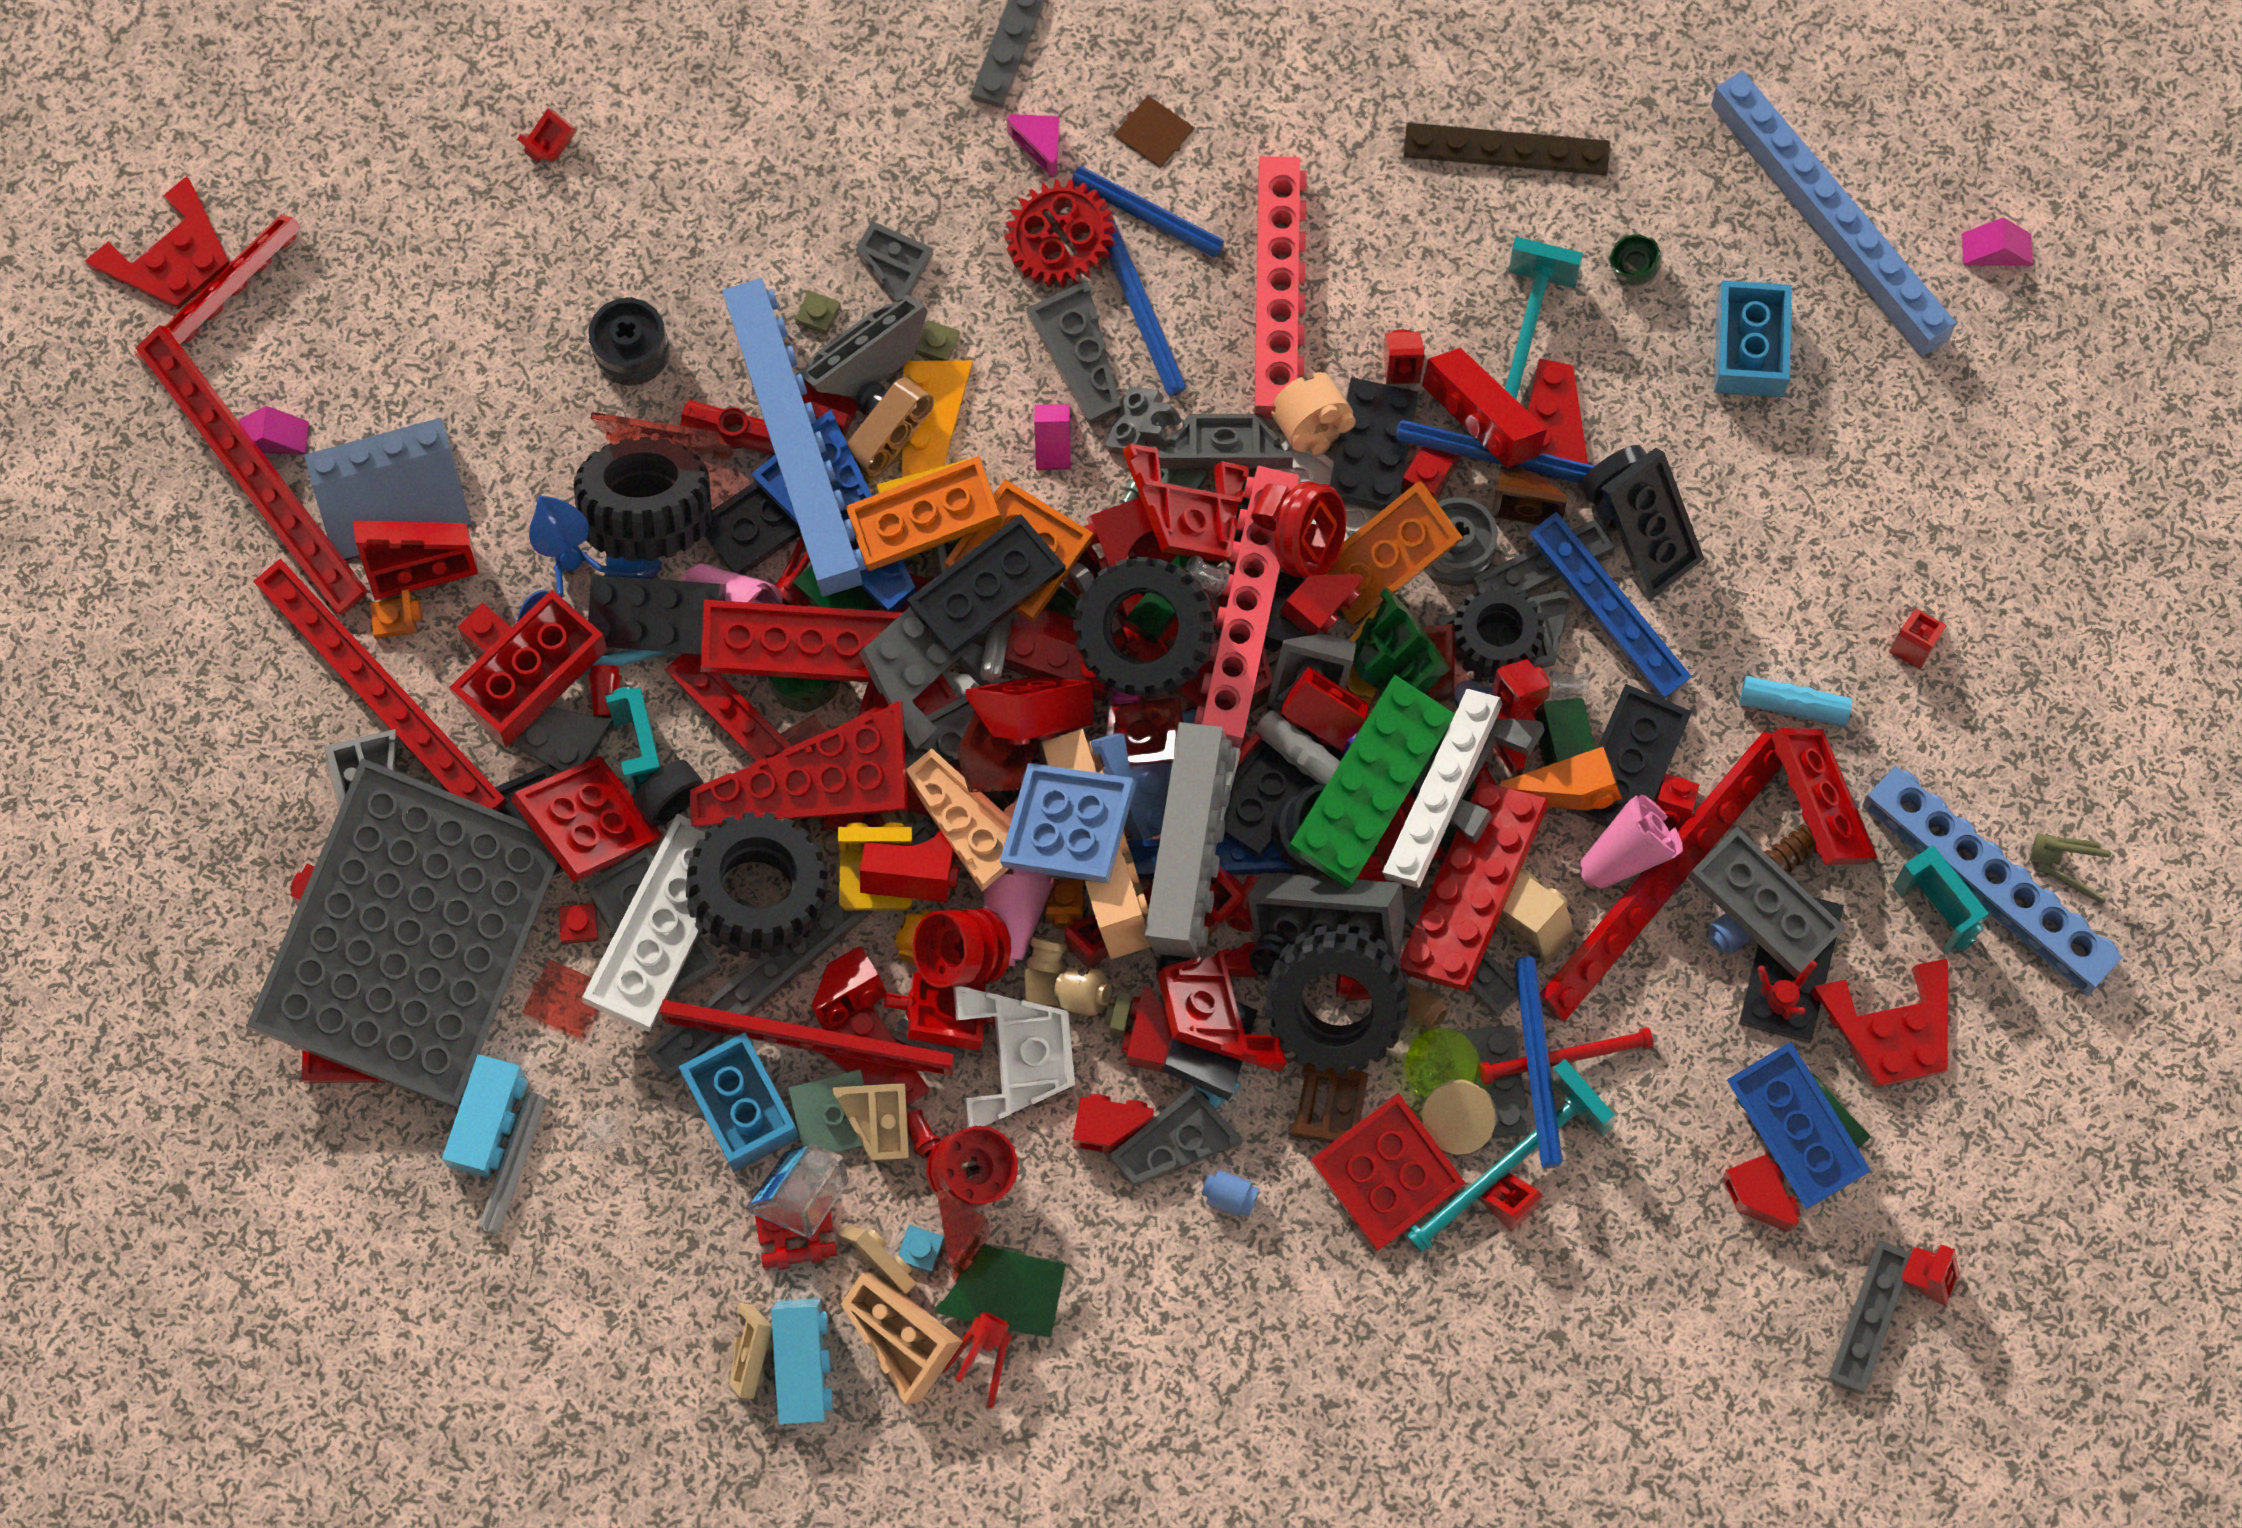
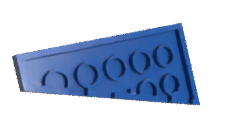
M830 409L811 426L814 433L821 432L826 447V452H822L821 456L823 462L828 460L831 462L836 481L830 483L833 491L840 489L846 507L872 495ZM774 455L751 474L752 479L798 525L776 455ZM847 509L840 511L843 521L850 519ZM857 539L850 541L852 550L860 549ZM902 559L870 572L867 568L860 571L863 584L859 586L885 611L896 612L908 602L907 599L917 592Z

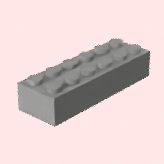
M1179 722L1145 930V937L1155 954L1197 958L1199 957L1200 948L1205 949L1207 945L1208 927L1204 926L1206 912H1212L1214 892L1209 891L1211 877H1217L1220 861L1219 856L1215 855L1217 842L1223 841L1225 833V821L1220 820L1222 807H1228L1231 789L1230 785H1226L1227 773L1234 771L1236 763V751L1231 750V740L1227 739L1223 727Z

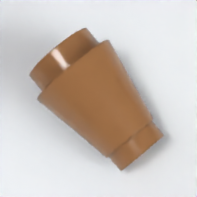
M1408 983L1409 1002L1407 1013L1422 1029L1436 1030L1446 1018L1449 1007L1444 1004L1443 998Z

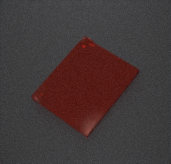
M591 413L590 419L606 434L605 439L607 441L620 443V440L628 438L631 441L640 440V437H650L651 440L663 438L668 439L671 444L678 442L685 445L688 451L692 450L693 452L717 455L718 459L731 461L733 456L732 445L727 444L719 433L715 431L603 413Z

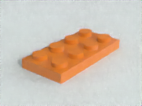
M979 456L846 506L865 566L869 572L1003 521Z
M1417 482L1345 540L1337 561L1324 575L1359 574L1364 578L1357 589L1362 593L1349 609H1346L1344 606L1340 608L1351 625H1356L1367 617L1374 608H1378L1381 605L1383 599L1380 597V594L1385 587L1394 594L1397 593L1464 538L1422 482Z

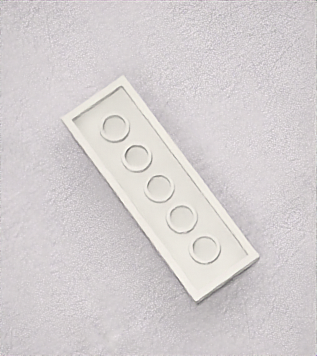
M676 814L582 997V1003L650 1032L660 1013L662 1001L667 999L700 933L695 927L696 918L690 917L687 908L686 881L689 859L693 857V848L698 840L705 839V832L709 827L694 828L691 826V819ZM731 870L724 875L722 886H724Z

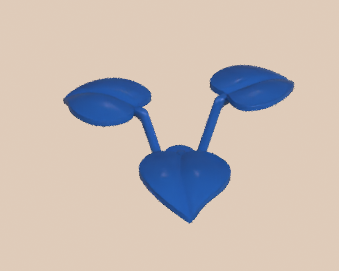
M540 495L538 497L536 510L529 528V540L537 553L552 557L556 562L553 569L556 574L557 594L561 598L564 595L562 572L564 570H576L582 561L587 562L599 572L605 573L604 576L654 579L660 571L662 561L658 558L656 561L646 562V559H637L636 562L626 561L624 557L615 559L606 555V566L599 564L587 552H582L578 546L586 541L589 533V525L585 516L577 508L565 501L549 496ZM539 590L531 594L523 603L517 622L549 591Z

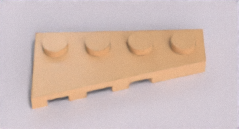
M930 749L906 769L907 781L980 890L984 891L1009 869L1002 867L1000 858L1012 819L939 754Z

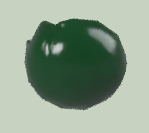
M1641 234L1626 235L1615 243L1609 256V262L1614 275L1620 281L1629 285H1643L1654 279L1659 272L1662 255L1657 242L1653 238H1647ZM1626 262H1628L1631 266H1633V267H1634L1635 269H1637L1638 271H1632V270H1630V269L1626 266Z

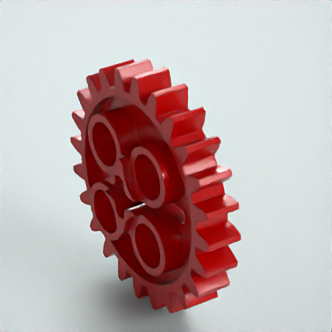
M1055 179L1053 189H1049L1044 182L1041 184L1042 192L1039 194L1033 189H1029L1031 199L1027 201L1019 198L1022 209H1011L1010 212L1015 221H1007L1005 223L1011 232L1004 235L1006 242L1011 244L1006 250L1009 256H1014L1011 260L1016 268L1021 267L1020 271L1025 278L1031 275L1035 284L1040 283L1044 278L1048 288L1052 287L1055 280H1058L1060 286L1065 288L1066 281L1069 278L1077 285L1079 284L1078 275L1080 274L1090 279L1091 273L1089 268L1093 266L1101 270L1102 266L1098 260L1099 257L1110 258V254L1105 247L1115 245L1112 236H1110V234L1116 232L1114 224L1111 223L1114 217L1111 211L1107 210L1108 205L1105 199L1099 200L1100 196L1095 189L1088 193L1089 190L1085 183H1082L1076 190V186L1071 179H1069L1065 188L1061 186L1058 179ZM1072 208L1068 214L1059 215L1063 209ZM1048 211L1062 233L1066 235L1069 243L1077 252L1075 256L1070 255L1058 234L1054 232L1051 224L1043 215L1044 212ZM1043 226L1040 233L1030 234L1033 228ZM1090 233L1089 237L1085 240L1077 241L1081 234ZM1061 252L1057 259L1048 260L1052 253Z

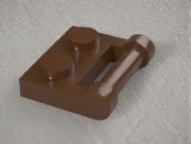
M1307 1062L1304 1067L1302 1066L1303 1086L1296 1122L1291 1125L1290 1136L1332 1143L1361 1120L1369 1073L1348 1069L1347 1074L1336 1075L1335 1068H1326L1325 1073L1314 1071L1315 1065ZM1321 1079L1329 1080L1322 1126L1311 1125L1318 1081Z

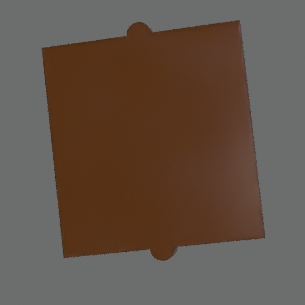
M1147 95L1133 112H1128V118L1114 133V136L1161 168L1175 151L1181 150V144L1195 127Z

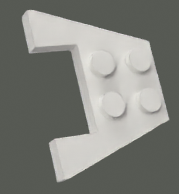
M953 987L956 1020L994 1017L1002 1093L964 1098L967 1128L975 1125H988L1075 1085L1068 1011L973 990L967 987Z

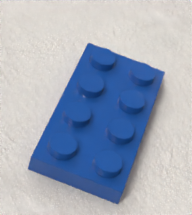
M1791 1041L1727 1079L1730 1087L1806 1210L1871 1172Z

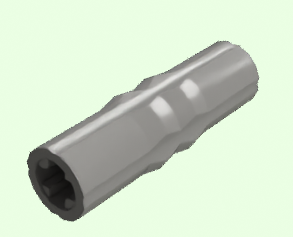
M1275 710L1267 712L1256 726L1255 732L1261 736L1263 741L1283 755L1289 763L1297 766L1303 774L1311 777L1320 785L1327 784L1340 763L1324 746L1316 743L1310 735L1300 731Z

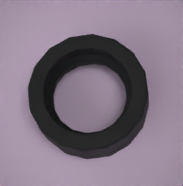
M678 760L662 767L651 775L635 793L633 803L650 825H662L675 818L676 814H680L690 807V790L704 784V782L687 761Z

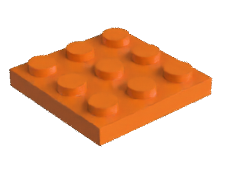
M1004 479L993 494L1003 521L963 536L945 560L944 565L948 569L1022 514L1066 567V571L1014 610L1034 622L1087 549L1094 534Z

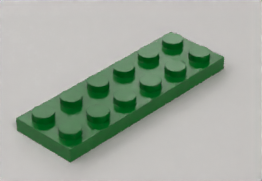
M1394 675L1287 849L1349 889L1453 720L1455 713Z

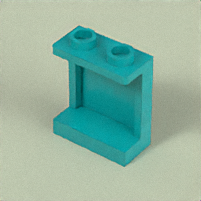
M623 687L615 690L613 694L607 695L605 698L615 727L634 722L642 757L621 762L630 794L634 798L640 786L651 775L661 769L662 766L641 688Z
M1934 845L1930 846L1904 864L1892 887L1902 897L1919 886L1954 931L1942 948L1943 951L1948 954L1957 949L1961 953L1977 941L1976 936L1985 929L1982 924L1989 913Z

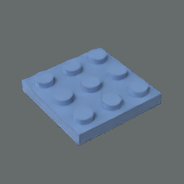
M1028 763L1000 858L1002 867L1109 884L1136 786L1134 779Z

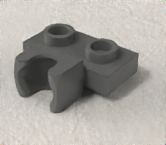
M1129 387L1105 447L1109 452L1124 455L1123 449L1130 443L1144 446L1148 442L1151 446L1169 447L1170 438H1165L1163 429L1168 425H1179L1181 417L1173 406L1162 403L1164 396L1159 390Z

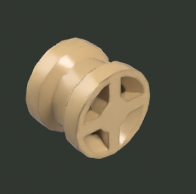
M1033 936L1031 939L1033 953L1028 958L1026 966L1045 972L1062 973L1064 965L1061 962L1062 953L1067 950L1068 943L1057 939Z

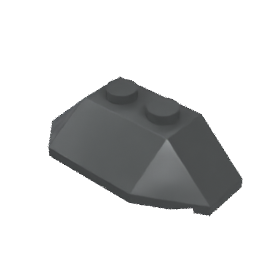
M908 294L900 298L899 302L887 304L869 313L812 356L806 367L800 371L803 381L817 392L857 397L860 389L867 383L881 382L890 374L899 371L905 363L914 358L927 315L926 307Z

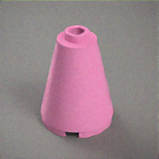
M700 563L691 567L683 578V581L726 584L725 601L777 604L778 602L782 605L781 590L773 584Z
M1636 795L1628 801L1580 861L1582 867L1580 870L1581 877L1590 887L1607 888L1677 857L1683 851L1680 835L1676 828H1673L1671 831L1668 830L1663 822L1668 817L1655 802L1644 795H1640L1638 798Z
M1008 869L983 891L984 908L996 912L1002 918L1011 937L1012 952L1008 967H1015L1016 961L1024 960L1054 885V878L1048 874Z

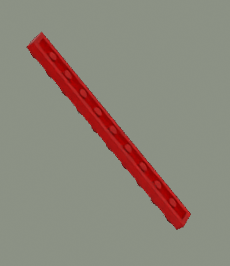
M158 325L135 349L336 613L344 615L369 591L168 328Z
M281 558L253 580L258 589L390 730L396 729V737L447 792L495 811L501 810L508 804L502 794Z
M1764 731L1679 829L1678 833L1683 843V851L1677 857L1644 871L1540 992L1541 1000L1558 1020L1566 1021L1686 880L1689 873L1703 860L1782 767L1783 763L1775 753V744L1770 733Z

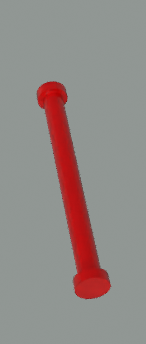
M1649 1027L1640 1028L1638 1033L1548 1052L1549 1064L1552 1067L1557 1066L1564 1059L1571 1063L1642 1047L1644 1050L1652 1049L1654 1045L1653 1036ZM1527 1057L1492 1065L1488 1062L1479 1063L1478 1066L1479 1076L1483 1085L1492 1084L1493 1079L1529 1072Z

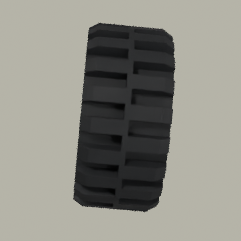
M640 437V440L631 441L628 438L620 440L619 444H607L602 447L600 452L594 451L590 454L586 461H583L577 470V475L574 477L575 506L585 516L589 525L586 541L600 553L605 551L609 557L615 559L624 557L626 561L636 562L637 559H646V562L656 561L658 557L665 556V558L673 557L677 551L682 550L684 552L691 548L694 542H698L710 526L712 505L707 466L692 450L688 451L685 445L678 442L671 444L668 439L659 438L658 440H651L650 437Z
M1137 557V559L1130 560L1123 559L1117 561L1116 565L1110 568L1105 567L1098 572L1099 576L1094 581H1089L1083 589L1086 593L1082 600L1078 599L1075 610H1078L1077 620H1073V631L1077 632L1078 641H1075L1077 652L1082 654L1084 658L1083 664L1088 671H1092L1097 676V680L1104 685L1114 688L1115 691L1135 696L1163 695V693L1174 692L1182 688L1183 684L1188 680L1192 681L1199 674L1198 670L1200 667L1207 663L1210 657L1208 653L1211 644L1215 643L1216 634L1213 633L1214 623H1216L1215 612L1211 610V600L1207 592H1204L1201 588V583L1194 576L1187 573L1185 569L1173 563L1149 557ZM1139 593H1153L1161 596L1173 607L1178 619V634L1175 643L1165 655L1152 661H1137L1129 658L1117 647L1112 635V621L1117 608L1124 600Z
M754 811L743 812L742 819L736 820L732 815L722 819V827L720 829L717 825L710 827L705 832V839L698 840L693 848V857L689 859L687 870V908L690 917L696 918L695 927L702 935L709 932V942L715 947L720 948L724 944L728 946V953L739 956L740 951L748 952L750 959H760L761 953L769 952L770 957H775L782 954V947L787 946L789 950L799 946L801 937L808 938L815 930L816 922L820 921L828 887L827 863L822 861L823 851L819 844L814 843L811 845L812 835L805 828H802L800 831L796 830L795 821L787 817L784 818L783 822L776 820L775 813L765 812L764 817H755ZM761 862L777 868L787 877L791 884V893L781 903L772 907L750 908L739 904L726 893L722 886V879L729 870L740 864Z
M1327 925L1316 927L1315 935L1310 936L1308 932H1304L1297 936L1294 945L1288 943L1281 951L1279 960L1275 961L1271 970L1264 1005L1265 1017L1270 1019L1268 1029L1272 1037L1280 1036L1278 1046L1285 1054H1288L1290 1051L1296 1054L1295 1062L1303 1067L1307 1062L1315 1065L1314 1071L1325 1073L1326 1068H1335L1336 1075L1347 1074L1348 1067L1352 1066L1355 1067L1357 1072L1367 1069L1370 1059L1376 1063L1386 1056L1387 1048H1394L1399 1040L1400 1031L1404 1028L1409 1002L1406 972L1400 971L1401 961L1396 953L1389 955L1387 953L1388 945L1380 938L1375 943L1369 940L1370 932L1359 929L1358 934L1348 932V925H1338L1337 931L1330 932ZM1328 973L1344 974L1354 978L1366 988L1372 999V1007L1369 1014L1358 1022L1348 1025L1329 1024L1316 1018L1307 1009L1302 999L1303 988L1306 983L1317 976Z

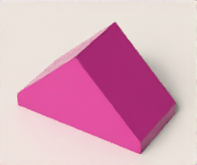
M1011 114L1006 118L1007 133L1053 178L1058 170L1060 117Z
M2004 217L1962 233L1963 265L2033 266L2031 233Z
M1070 404L1035 405L1036 470L1071 469Z
M265 406L239 419V423L262 453L306 454L309 421L269 406Z

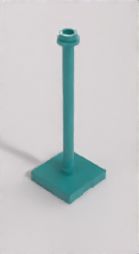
M1515 236L1508 272L1534 278L1505 386V390L1515 399H1517L1547 282L1575 288L1583 257L1582 252Z
M1562 1060L1553 1068V1082L1567 1097L1564 1100L1566 1104L1556 1112L1558 1130L1575 1115L1578 1117L1583 1115L1603 1137L1613 1129L1615 1114L1567 1060ZM1533 1131L1419 1229L1416 1225H1413L1410 1228L1412 1231L1407 1234V1237L1420 1252L1426 1248L1429 1250L1433 1247L1430 1240L1539 1147L1537 1131Z

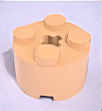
M1319 372L1313 373L1314 379L1305 382L1301 377L1287 385L1273 402L1276 407L1275 412L1271 411L1273 419L1291 446L1296 451L1311 452L1314 456L1325 453L1330 448L1331 443L1339 437L1340 433L1349 431L1356 423L1351 406L1328 374Z

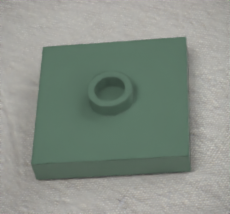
M861 1069L788 1088L802 1146L809 1145L804 1152L806 1160L863 1146L833 1094V1087L865 1086Z

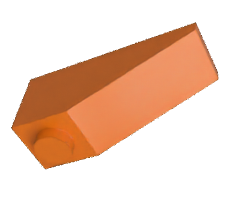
M1604 747L1500 782V785L1503 787L1545 797L1550 808L1588 811L1594 808H1606L1612 805L1614 801L1622 799Z

